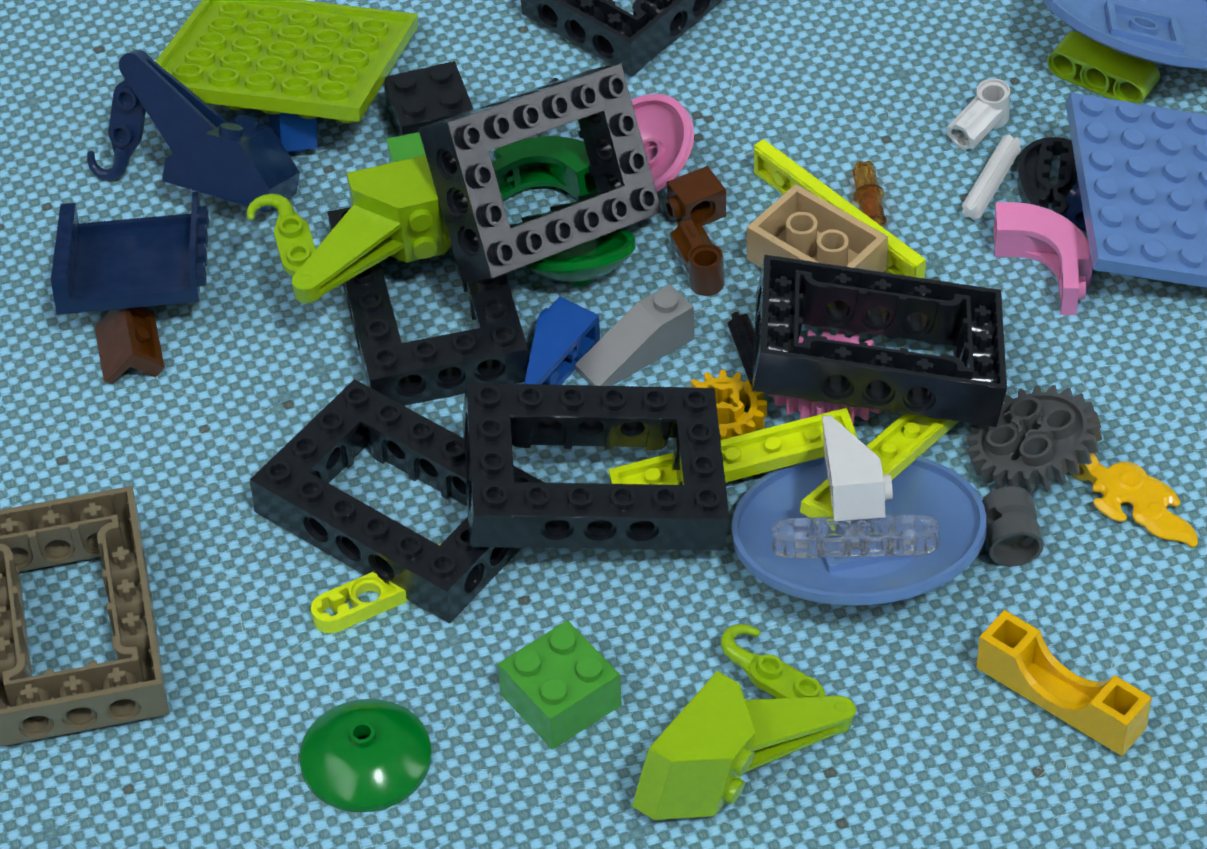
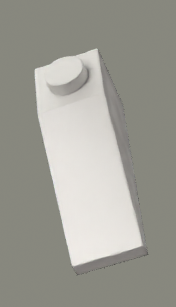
M831 415L822 416L824 456L834 521L885 518V500H893L891 474L883 475L880 458Z

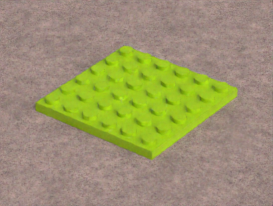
M202 0L155 62L206 104L225 105L232 110L257 109L262 110L266 114H297L305 119L329 118L344 124L360 122L383 85L385 78L389 75L417 30L418 14L306 0Z

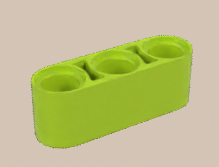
M1076 31L1066 34L1047 58V66L1058 78L1114 100L1141 104L1160 79V72L1154 63L1114 51Z

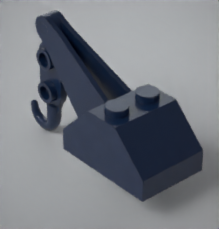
M133 50L120 58L119 70L125 79L114 89L108 129L114 152V163L112 168L103 169L97 164L95 153L88 151L87 163L89 169L96 177L105 181H113L119 179L126 172L129 159L142 140L145 114L147 112L173 152L171 156L165 159L163 182L249 206L255 198L265 194H278L287 199L297 194L300 171L271 126L258 123L259 119L249 115H237L236 118L227 121L142 50ZM265 206L261 207L259 210L268 211L273 207Z

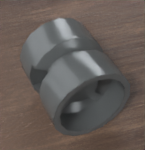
M1011 486L1002 487L987 494L982 499L986 512V542L991 559L999 565L1009 567L1021 566L1036 559L1043 551L1044 543L1031 493L1024 488Z

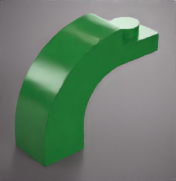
M542 136L522 139L494 150L496 160L492 162L502 200L522 190L539 186L563 189L577 200L578 196L598 192L593 175L590 176L588 170L591 166L584 141L560 136Z

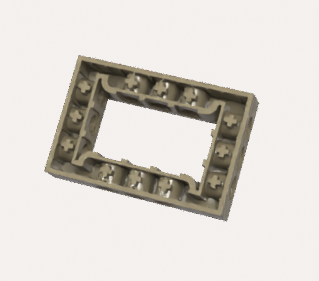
M127 486L0 510V747L170 714L141 524L133 487ZM101 557L104 567L102 576L109 602L106 603L113 631L111 639L116 661L97 664V661L88 662V666L57 672L49 669L44 670L45 674L32 676L20 572Z

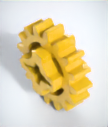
M721 370L719 377L713 378L709 372L704 373V382L696 379L691 380V388H714L720 440L754 432L756 429H764L765 417H767V401L764 400V393L752 391L753 386L750 385L749 380L742 381L741 372H737L732 378L727 377L725 370ZM746 405L749 407L748 413L744 411Z

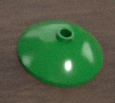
M619 229L524 267L550 280L570 282L572 286L589 285L593 283V278L610 273L631 256L636 248L635 236L626 230Z
M359 699L335 706L322 714L306 732L302 740L299 756L304 781L317 798L332 807L344 811L374 812L402 802L418 789L429 771L432 753L428 732L414 713L390 701Z

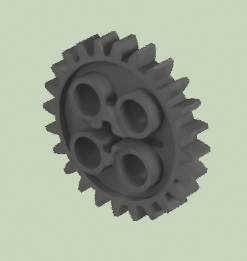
M1036 385L1032 394H1026L1022 388L1019 389L1017 398L1013 399L1005 394L997 427L971 425L970 428L973 435L967 437L969 445L967 451L976 474L983 475L986 484L995 481L997 489L1005 487L1008 483L1010 487L1026 485L1028 491L1033 493L1036 484L1042 483L1043 487L1048 490L1051 486V480L1057 479L1060 483L1064 484L1066 483L1064 474L1070 472L1079 475V463L1091 464L1092 461L1089 453L1099 452L1097 442L1102 440L1101 425L1092 402L1085 403L1082 393L1073 397L1071 388H1066L1058 394L1056 385H1052L1047 392H1041L1040 386Z

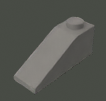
M671 284L638 301L575 364V370L589 385L613 386L694 340V307Z

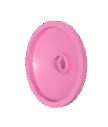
M647 94L636 97L631 101L656 192L667 186V181L673 180L686 164L693 147L694 126L689 112L677 100L663 94Z

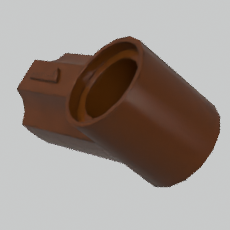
M692 219L679 222L677 228L670 232V239L689 274L691 289L695 293L704 296L720 292L725 285L722 250L712 244L701 223H695Z

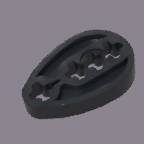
M1060 137L1042 138L1030 143L1021 152L1018 168L1020 199L1022 203L1048 208V203L1052 202L1053 211L1064 217L1070 206L1066 202V198L1073 186L1078 182L1072 141ZM1053 155H1060L1057 184L1049 183Z

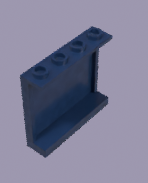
M192 192V210L190 214L79 223L76 203L60 204L51 273V286L56 314L199 302L200 286H207L205 266L208 265L206 247H208L207 228H209L207 205L200 206L199 193Z

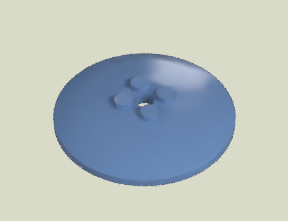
M1043 0L1047 7L1066 24L1089 39L1114 51L1166 66L1207 69V0Z
M920 456L892 480L893 500H885V518L846 520L837 529L833 530L800 513L801 501L828 479L825 457L776 469L768 473L746 491L738 502L732 518V540L735 552L746 569L763 583L780 592L808 601L857 606L890 603L912 598L951 581L970 566L978 556L985 541L987 527L984 504L972 485L948 467Z

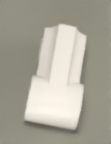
M987 79L978 85L976 97L947 126V136L951 138L956 147L964 151L969 148L974 149L992 129L1000 128L1007 124L1010 110L1009 85L1000 79Z

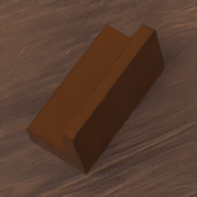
M146 307L110 310L96 324L95 333L104 382L113 384L129 367L156 377L165 368L153 310Z

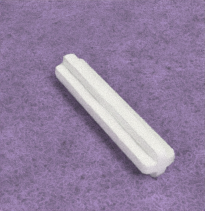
M1005 135L999 142L962 204V214L965 218L970 217L973 220H978L983 215L1021 151V140L1018 137L1013 138L1011 135Z

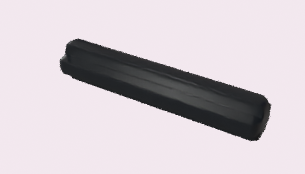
M737 311L731 314L732 320L727 324L749 383L753 386L755 329L750 316L746 313L740 315Z

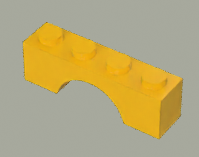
M1005 609L979 637L976 666L978 670L1120 756H1123L1146 730L1151 696L1116 675H1113L1106 681L1097 682L1074 674L1053 656L1040 630Z

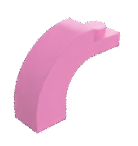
M996 202L993 228L995 257H1023L1046 265L1058 280L1061 315H1077L1078 299H1085L1086 286L1091 285L1093 268L1087 238L1070 220L1047 208L1027 203Z

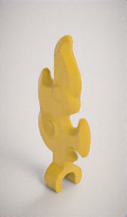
M1089 453L1092 463H1079V475L1070 473L1077 480H1089L1094 483L1092 486L1093 492H1100L1103 494V497L1095 498L1093 504L1108 518L1118 522H1125L1127 516L1122 512L1121 504L1130 503L1133 506L1132 517L1134 521L1144 526L1154 536L1165 540L1183 542L1191 548L1197 546L1198 538L1194 528L1186 520L1167 510L1169 505L1174 507L1180 506L1181 502L1177 494L1164 482L1147 475L1139 465L1129 461H1121L1106 468L1099 463L1094 453Z

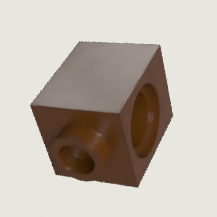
M705 166L667 181V199L664 200L666 212L671 220H677L678 223L692 219L693 222L701 223L704 226L726 217V189L710 168Z

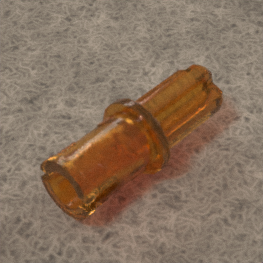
M857 161L852 171L856 187L853 196L854 201L859 205L860 211L884 227L887 223L882 204L884 190L878 185L875 166L871 161Z

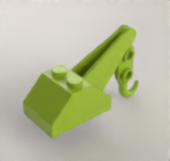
M426 155L347 172L352 207L316 249L309 224L294 211L293 205L287 198L278 194H265L255 198L249 204L247 219L250 221L254 220L255 212L261 207L272 206L278 210L279 215L274 227V236L282 267L286 273L293 276L292 286L296 300L302 303L315 302L332 289L389 256L407 263L442 255L448 251L452 245Z
M746 624L732 625L725 629L721 636V648L725 656L740 666L758 689L776 698L745 700L740 684L721 672L716 671L649 747L632 807L653 820L715 816L726 802L732 805L738 799L745 786V781L740 779L744 773L821 740L848 731L856 713L855 704L844 696H826L824 688L816 679L803 674L775 655H759L740 647L735 642V638L738 635L747 634L758 637L760 630Z

